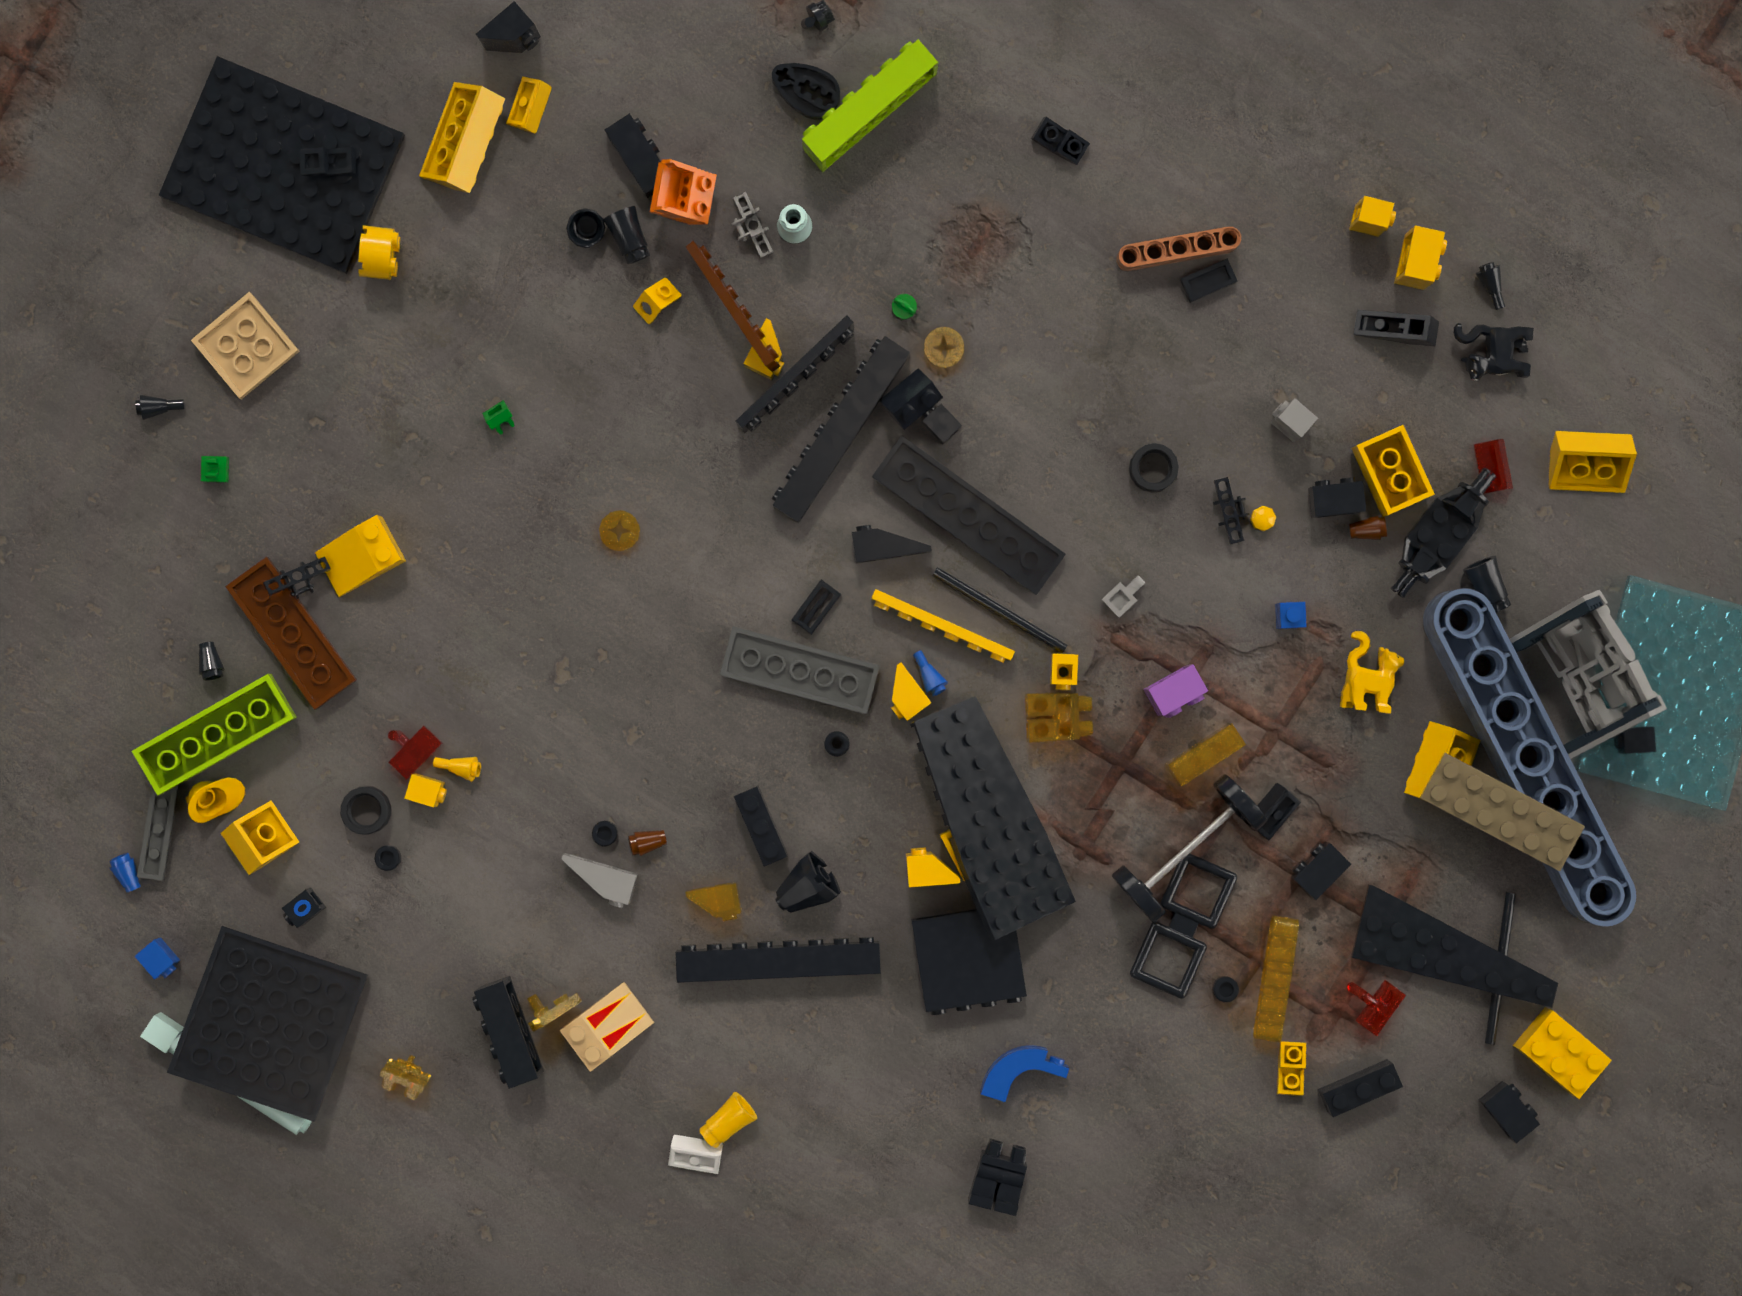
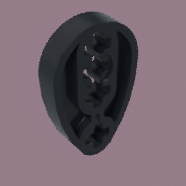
M800 63L779 64L773 69L772 81L778 93L787 104L801 115L809 119L819 120L831 108L837 109L840 102V88L837 80L830 73L818 67ZM787 71V76L790 80L784 79L782 82H779L777 73ZM806 83H809L810 90L815 92L817 89H820L821 96L826 98L828 95H831L832 102L834 103H828L827 106H823V100L820 98H816L815 101L812 100V94L808 91L801 94L799 85L804 86Z

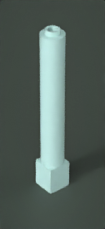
M160 1012L153 1016L140 1037L164 1053L170 1052L174 1054L184 1027ZM239 1097L295 1135L299 1132L304 1134L312 1123L310 1120Z

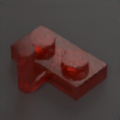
M423 726L411 739L400 730H392L388 733V738L396 740L402 748L389 763L408 780L443 742L426 726Z
M1384 980L1373 996L1354 982H1350L1347 985L1349 992L1367 1004L1356 1019V1022L1375 1036L1380 1033L1406 996L1386 980Z

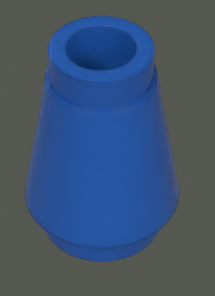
M129 853L122 854L109 861L111 865L109 869L122 887L125 888L126 892L133 891L141 886L137 877L134 858H131Z

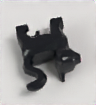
M1457 323L1454 326V337L1463 344L1474 342L1480 335L1486 336V358L1477 354H1470L1469 357L1461 358V362L1466 363V371L1469 372L1471 380H1480L1486 374L1503 375L1515 372L1517 377L1527 378L1530 376L1531 364L1513 359L1514 348L1519 353L1528 352L1526 341L1533 340L1534 328L1521 326L1511 328L1490 327L1483 324L1476 325L1468 334H1464L1461 323Z

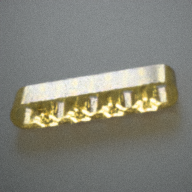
M1274 915L1271 918L1254 1023V1039L1278 1043L1281 1041L1299 930L1298 919Z

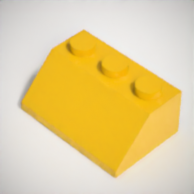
M1555 431L1550 449L1549 489L1625 493L1637 456L1632 435Z
M1430 721L1423 734L1420 750L1415 756V763L1411 775L1406 781L1404 793L1421 799L1420 796L1444 752L1472 766L1481 740L1455 728Z

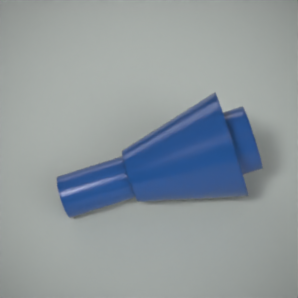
M922 650L913 654L920 668L926 695L932 694L934 697L946 690L945 685L948 683L946 679L928 663Z

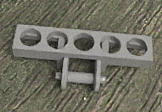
M746 192L733 197L742 216L739 220L735 218L734 222L731 223V226H736L740 234L737 239L746 241V238L751 236L760 258L773 253L765 235L769 228L765 227L762 229L756 216L761 211L760 208L753 209ZM745 198L747 206L741 207L739 199ZM751 221L758 223L756 230L749 228L748 225ZM743 222L745 223L748 229L747 233L744 232L741 226V223ZM762 235L763 239L757 241L755 237ZM761 244L767 245L768 251L766 253H762L759 247Z

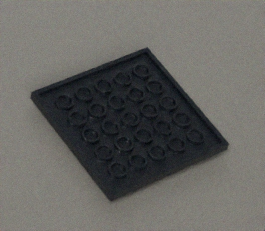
M221 926L167 1073L315 1122L368 975Z

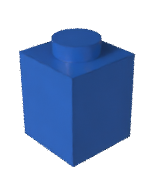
M1305 602L1275 604L1276 629L1307 627Z
M161 937L154 939L135 955V958L154 980L162 976L164 979L170 976L177 969L174 965L180 961Z

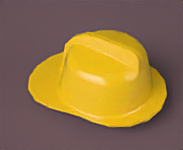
M229 777L215 782H198L191 788L188 796L185 798L188 803L190 818L197 823H205L232 811L243 801L245 787L241 781Z

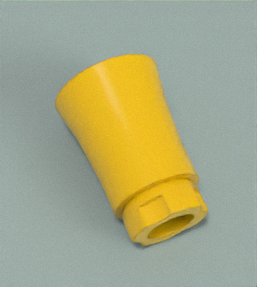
M733 1092L725 1104L706 1121V1124L699 1131L705 1141L711 1147L716 1148L743 1127L757 1120V1115L751 1105L739 1093Z

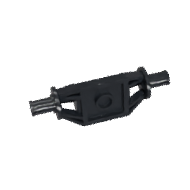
M1483 468L1471 485L1460 482L1457 488L1434 499L1404 538L1402 559L1398 563L1403 568L1404 573L1394 586L1391 587L1393 592H1398L1397 595L1404 598L1416 581L1427 584L1429 578L1448 568L1478 529L1484 506L1489 504V501L1483 494L1493 480L1497 478L1494 473L1489 474L1491 471ZM1464 493V495L1457 502H1453L1457 497ZM1416 550L1418 552L1413 562L1409 563Z

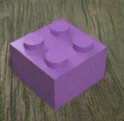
M1193 664L1186 665L1143 689L1157 715L1165 716L1166 718H1171L1182 711L1181 706L1186 703L1192 706L1205 699L1203 694L1208 692Z

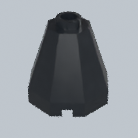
M813 851L799 860L776 891V903L783 911L787 910L792 913L828 903L841 893L835 876L832 872L829 874L824 869L827 866L826 863Z

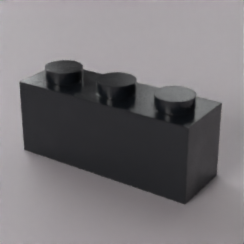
M629 113L604 129L646 197L649 198L653 195L658 163L661 162L656 155L660 151L652 139L647 141L643 135L646 129L639 118L633 119Z
M759 785L735 795V801L763 866L765 867L788 857L786 848Z
M1386 1059L1319 1088L1318 1092L1327 1112L1332 1117H1335L1400 1089L1403 1085L1394 1064Z

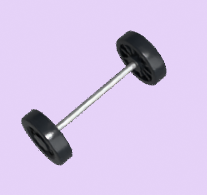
M1223 774L1213 783V786L1229 808L1147 882L1143 883L1140 879L1138 880L1124 865L1112 874V878L1153 923L1165 914V910L1152 896L1153 893L1150 891V888L1235 813L1254 831L1260 829L1267 822V818L1260 808L1227 774Z

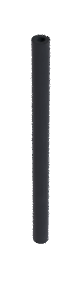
M936 568L932 575L1060 653L1065 651L1067 644L942 569Z
M1506 892L1498 945V951L1508 956L1516 898L1515 893ZM1495 993L1491 995L1485 1043L1495 1045L1502 999V995Z

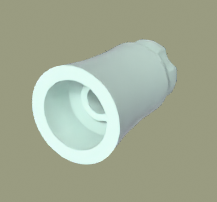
M795 204L788 205L780 213L777 230L785 241L800 243L809 237L812 231V221L801 206ZM792 218L799 220L796 224L789 223Z

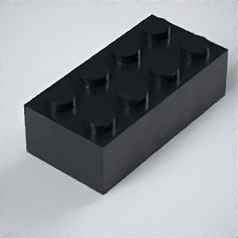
M508 976L479 987L474 991L475 996L472 997L475 1009L482 1013L484 1019L481 1021L482 1029L485 1035H489L492 1045H490V1050L494 1060L498 1059L501 1069L498 1071L502 1083H507L510 1089L538 1079L544 1072L511 977Z

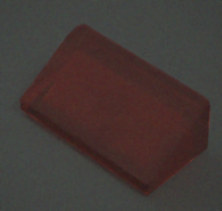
M1496 439L1474 444L1479 474L1483 468H1487L1491 471L1489 474L1494 473L1497 477L1484 494L1512 489L1513 485L1504 440Z

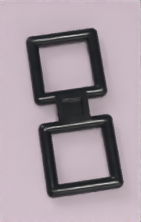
M1191 853L1181 860L1173 872L1160 903L1164 909L1174 912L1169 926L1158 922L1151 923L1131 968L1130 976L1175 997L1185 998L1207 949V945L1193 938L1198 924L1210 929L1216 928L1237 881L1236 873ZM1188 864L1225 880L1210 917L1172 901ZM1158 934L1195 949L1179 987L1142 971Z

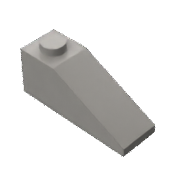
M568 853L563 854L562 860L598 894L608 899V904L623 908L624 904H630L638 878L637 873Z

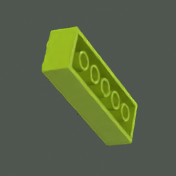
M919 39L914 43L910 41L900 49L899 52L901 54L894 60L889 58L880 67L881 71L876 76L871 74L861 83L862 88L856 93L853 91L848 93L841 102L843 104L836 110L831 108L823 115V121L819 125L815 126L813 124L804 131V137L802 138L803 150L822 172L937 75L938 61Z
M267 674L132 750V753L156 794L161 795L296 719L297 716L272 674Z

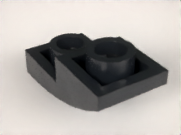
M1043 117L1031 137L1039 145L1075 165H1078L1090 145L1088 141L1070 129H1064L1048 117Z

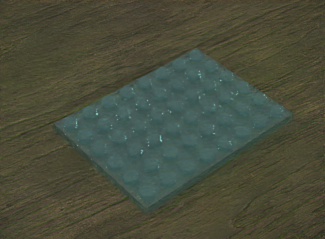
M1628 575L1615 623L1634 650L1635 660L1639 661L1652 690L1661 696L1667 708L1634 726L1655 727L1656 752L1620 754L1614 746L1613 737L1580 754L1576 771L1726 811L1742 752V605ZM1598 688L1607 709L1611 708L1602 691Z

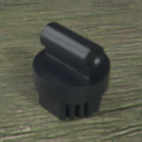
M824 0L806 6L809 17L801 21V27L808 29L815 25L819 31H823L828 28L829 23L835 20L832 10L826 5Z

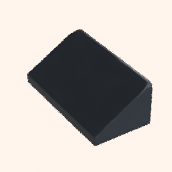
M1276 783L1257 805L1267 818V822L1257 832L1269 841L1301 801L1285 787Z

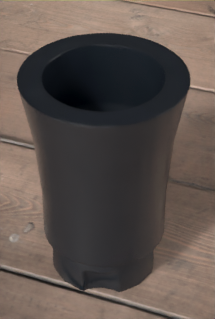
M636 206L624 208L603 218L628 265L650 256L646 247L648 244L638 220Z
M1496 556L1484 558L1463 569L1475 591L1480 592L1490 601L1495 612H1499L1511 605L1507 597L1509 594L1499 571Z

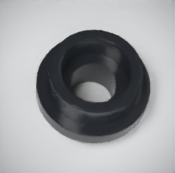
M834 731L827 735L824 746L830 755L838 757L848 751L850 742L846 734ZM834 739L841 740L842 746L839 749H835L832 746Z

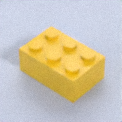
M1404 425L1351 448L1382 517L1435 495Z
M1547 1007L1540 1012L1513 1045L1569 1094L1578 1099L1582 1097L1612 1061L1556 1012Z

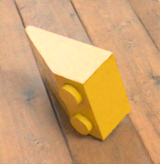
M375 515L353 527L315 552L318 559L325 556L331 568L326 574L338 597L406 562L386 522L379 515ZM323 562L321 563L323 569H325L326 565Z

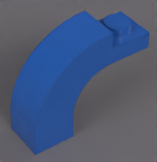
M1034 1045L1017 1047L1005 1052L992 1063L985 1074L980 1093L981 1095L1006 1102L1013 1080L1022 1072L1041 1070L1067 1078L1069 1067L1064 1064L1065 1060L1062 1058L1050 1056V1059H1047L1048 1050L1046 1047Z

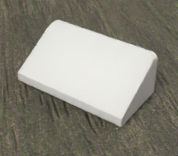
M674 1135L668 1166L718 1174L723 1143L715 1148L711 1147L704 1139Z

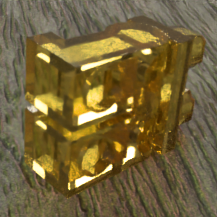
M1078 693L1025 694L1026 716H1051L1052 718L1026 719L1027 742L1080 739V736L1093 734L1092 721H1079V711H1092V697L1078 696Z

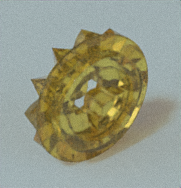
M936 328L925 339V355L935 366L946 368L955 365L964 353L963 338L952 328ZM942 337H945L947 345L955 346V348L947 350L946 358L943 357L941 350L933 349V347L941 345Z
M619 510L610 512L602 519L599 532L601 540L608 548L615 551H624L635 545L640 535V527L637 519L632 514ZM619 520H621L622 527L630 530V532L622 533L618 542L617 534L609 531V529L617 528Z

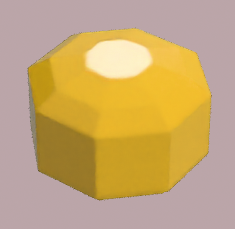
M1266 506L1253 510L1250 517L1253 527L1260 531L1273 527L1276 520L1273 509Z

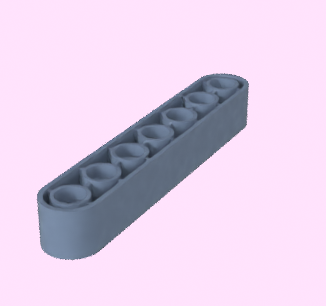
M1456 589L1438 594L1428 603L1424 611L1423 626L1425 633L1501 782L1543 803L1546 794L1554 791L1560 798V805L1556 811L1585 826L1579 836L1583 843V851L1580 856L1573 859L1568 856L1561 871L1543 863L1565 908L1577 919L1598 926H1613L1622 922L1630 915L1636 902L1634 883L1492 604L1483 594L1472 589ZM1456 609L1462 610L1468 618L1467 626L1462 631L1455 630L1450 623V616ZM1479 655L1486 656L1491 663L1489 673L1483 677L1479 676L1473 668L1474 660ZM1504 700L1509 701L1514 708V714L1507 722L1501 721L1496 712L1497 706ZM1526 746H1531L1537 753V760L1534 765L1527 768L1520 761V753ZM1597 883H1602L1606 888L1605 899L1601 903L1594 904L1590 898L1591 888Z

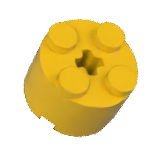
M363 225L362 229L366 234L361 233L358 262L362 263L363 269H358L359 277L391 280V277H397L398 262L394 258V251L399 252L400 250L399 233L395 232V229Z

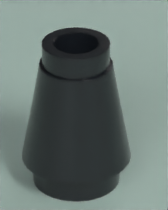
M214 642L199 644V675H202V679L205 681L223 677L222 671L225 669Z

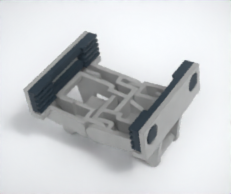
M1600 590L1582 596L1509 639L1516 653L1537 644L1557 677H1563L1562 684L1586 731L1585 734L1563 745L1570 759L1667 709L1661 696L1652 690L1639 661L1635 660L1634 650L1612 619L1610 610L1606 605L1608 602ZM1570 639L1574 641L1575 649L1570 643ZM1600 664L1604 671L1596 674L1593 667ZM1598 688L1602 691L1611 708L1607 709Z

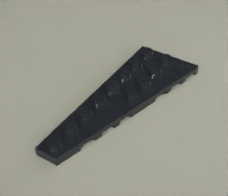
M1368 884L1351 954L1352 958L1553 1008L1558 987L1556 981L1393 895Z

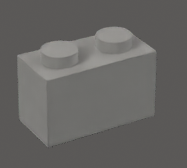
M1294 398L1290 402L1285 400L1272 413L1275 418L1271 421V424L1292 442H1295L1303 437L1318 417Z

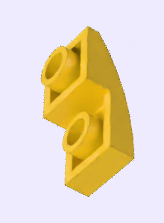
M1280 1042L1277 1095H1304L1306 1043Z

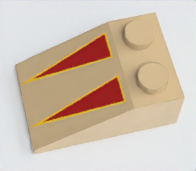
M623 982L566 1024L560 1032L591 1072L651 1026L654 1021L627 984Z

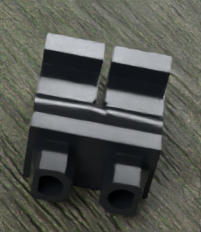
M990 1139L986 1149L981 1151L968 1196V1204L991 1210L993 1204L994 1211L1016 1216L1027 1170V1163L1025 1161L1026 1148L1013 1145L1009 1157L1001 1155L1003 1142ZM997 1183H998V1187H997V1191H996V1195H995V1199H994V1203H993V1197H994L996 1185H997Z

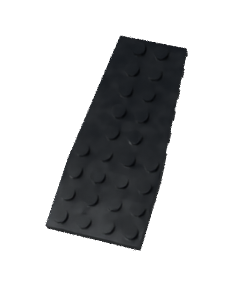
M974 696L910 723L911 728H915L919 739L917 743L919 752L923 751L927 767H925L928 776L931 775L936 791H933L936 801L940 800L944 812L941 815L944 825L949 826L952 835L950 842L957 863L990 941L996 940L1075 903V898L1048 835L977 698Z

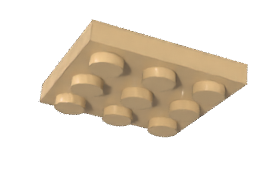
M248 292L191 339L241 400L300 352L251 292Z

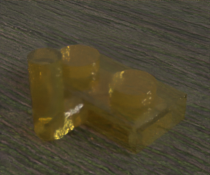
M535 993L527 998L535 1011L534 1016L536 1017L528 1025L534 1032L581 1003L582 1000L577 993L570 997L565 993L553 1001L554 1007L548 1009L547 1006H543Z

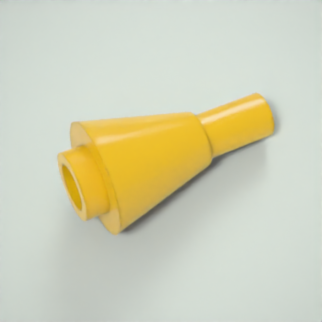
M435 757L433 761V767L447 769L471 782L475 777H479L481 772V763L478 762L477 757L454 758L450 760Z

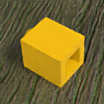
M417 773L412 774L404 799L430 807H437L439 803H443L447 789L443 788L445 782Z

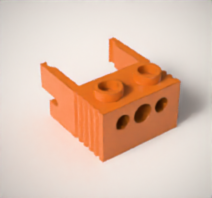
M672 159L661 160L658 163L650 213L687 223L688 225L708 224L717 174L708 173V171L697 169Z

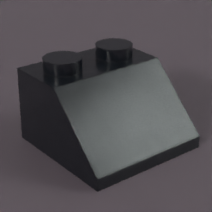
M515 1L476 33L486 51L523 53L525 50L533 49L541 37L535 24Z

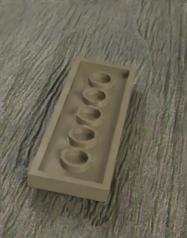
M1445 752L1420 796L1421 799L1558 871H1561L1585 827L1583 824Z

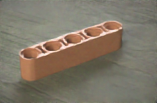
M1223 227L1128 244L1120 249L1116 262L1120 269L1132 271L1228 254L1239 246L1241 234L1234 227ZM1225 234L1231 235L1234 238V245H1225L1222 236ZM1199 239L1207 240L1210 248L1208 250H1201L1197 245V241ZM1175 243L1182 244L1185 253L1182 255L1174 253L1172 245ZM1149 248H1156L1160 253V257L1158 259L1150 258L1147 250ZM1125 252L1132 253L1135 256V262L1131 264L1126 263L1122 258V254Z

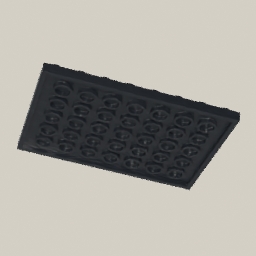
M217 56L159 196L347 274L360 244L361 233L364 234L363 225H368L405 134ZM321 147L326 149L352 147L355 149L356 174L302 176L300 173V150Z

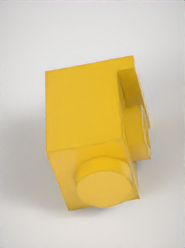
M1051 654L1050 684H1056L1057 690H1071V685H1077L1078 655ZM1061 667H1065L1068 670L1067 676L1061 677L1059 675Z

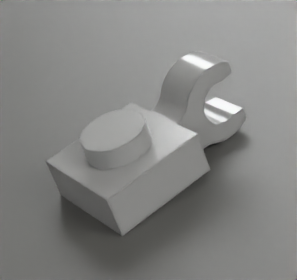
M1139 575L1126 587L1119 582L1101 600L1119 618L1138 601L1133 594L1145 582Z

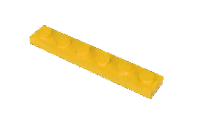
M877 589L873 593L871 599L876 601L874 606L887 612L889 608L899 611L898 617L910 622L912 618H915L922 622L921 627L932 632L936 628L945 632L943 637L954 642H958L960 638L968 642V648L981 653L982 649L991 652L990 658L1004 663L1005 659L1011 661L1015 651Z

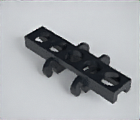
M1228 477L1214 480L1218 501L1213 502V505L1220 504L1224 522H1220L1218 525H1225L1230 544L1242 542L1244 537L1239 518L1242 517L1244 520L1246 516L1250 515L1245 513L1243 501L1246 498L1237 496V500H1234ZM1221 481L1225 482V491H1221L1219 489L1218 484ZM1228 494L1229 498L1222 500V495ZM1235 503H1238L1240 515L1237 514ZM1226 506L1233 507L1234 513L1232 515L1225 514L1224 509ZM1235 522L1236 527H1229V524ZM1236 530L1238 532V540L1232 539V531Z
M324 556L308 564L301 562L300 567L286 573L284 570H281L279 576L263 582V585L269 596L285 589H291V596L299 599V594L306 591L314 592V584L309 582L311 578L326 573L331 568ZM324 562L326 565L325 569L318 570L316 565ZM312 567L314 569V573L310 574L308 568ZM298 571L302 574V578L295 580L292 574ZM305 581L307 586L296 590L294 585ZM277 582L278 588L271 590L268 585Z

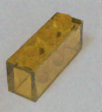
M1227 723L1165 765L1177 784L1183 786L1246 744L1234 725Z

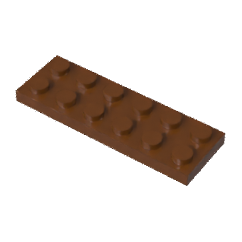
M265 557L225 587L314 710H317L357 681V679L301 601L296 599L295 596H291V589H285L271 596L268 595L263 582L279 576L280 572L270 558ZM275 582L268 586L271 590H275L278 588V583Z

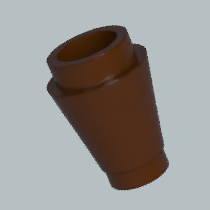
M1376 515L1349 524L1351 539L1381 540L1382 537H1387L1385 517H1378Z
M664 830L634 832V835L628 836L632 855L639 854V856H642L663 845H667Z

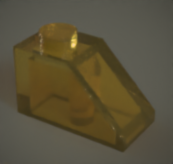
M737 881L686 891L688 899L715 918L722 917L723 921L737 919V914L742 913Z

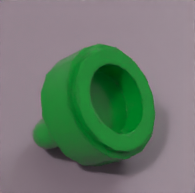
M900 294L894 298L892 311L897 318L907 320L915 315L917 303L911 295Z

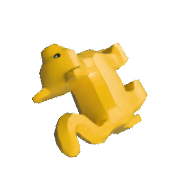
M1362 631L1352 632L1351 638L1360 641V646L1352 650L1347 659L1348 669L1346 672V682L1341 691L1340 707L1353 708L1354 705L1355 710L1366 711L1367 704L1364 702L1365 693H1372L1375 695L1376 711L1391 713L1388 698L1394 688L1395 673L1404 665V658L1395 652L1389 651L1388 648L1379 647V670L1361 667L1358 665L1357 660L1369 650L1370 639Z

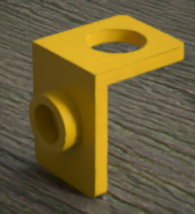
M663 278L644 290L633 305V308L648 324H651L662 309L681 297V293L667 278ZM643 302H646L650 305L652 310L651 314H647L644 311L642 306Z

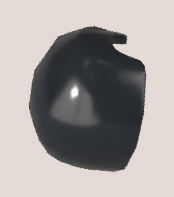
M588 208L575 211L569 217L566 226L568 238L576 246L590 248L600 242L604 237L606 228L603 218L595 210Z

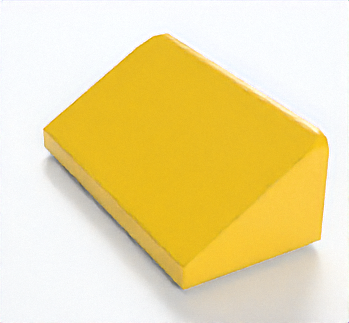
M522 77L506 124L535 134L552 87L542 80Z

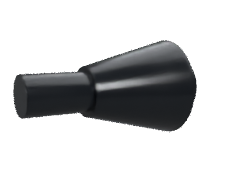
M1490 262L1480 266V271L1475 274L1488 294L1491 295L1495 310L1504 308L1505 303L1501 294L1500 265L1495 266L1494 262Z
M140 395V400L135 401L137 415H142L143 420L166 413L169 410L185 409L184 399L167 400Z

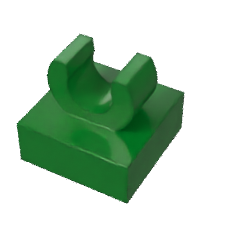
M504 400L482 413L491 430L495 428L499 434H503L500 427L503 422H508L511 427L515 426L512 419L513 415Z
M201 456V482L229 483V457Z

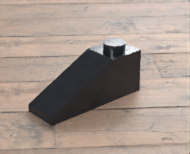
M1357 310L1354 335L1411 345L1435 347L1439 321L1431 315Z
M871 525L858 526L856 531L852 532L856 564L932 551L930 545L881 529H872Z

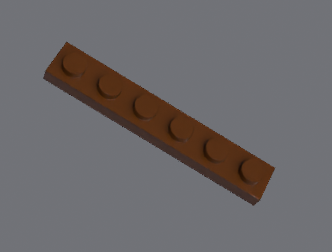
M694 241L689 243L685 247L764 365L772 372L780 367L776 360L779 357L778 353L771 344L768 346L765 344L763 338L766 336L757 324L753 326L749 320L752 315L746 306L738 304L736 298L739 297L737 292L730 284L726 286L722 280L726 276L717 264L715 266L712 265L709 260L712 258V255L704 245L700 247Z

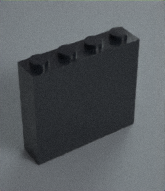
M977 909L911 919L926 1012H931V1015H940L947 1013L946 1009L956 1008L957 1011H966L972 1009L971 1005L981 1004L982 1007H991L997 1005L996 1001L1006 1000L1007 1003H1016L1022 1001L1021 997L1027 996L1016 930L990 941Z

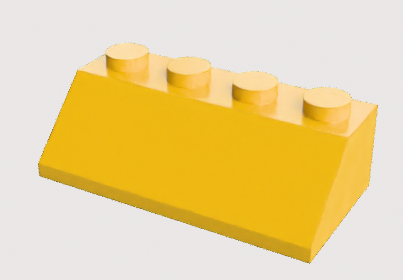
M454 82L419 177L457 191L470 193L476 183V176L480 165L485 159V152L489 141L493 137L496 122L502 113L505 98L483 86Z

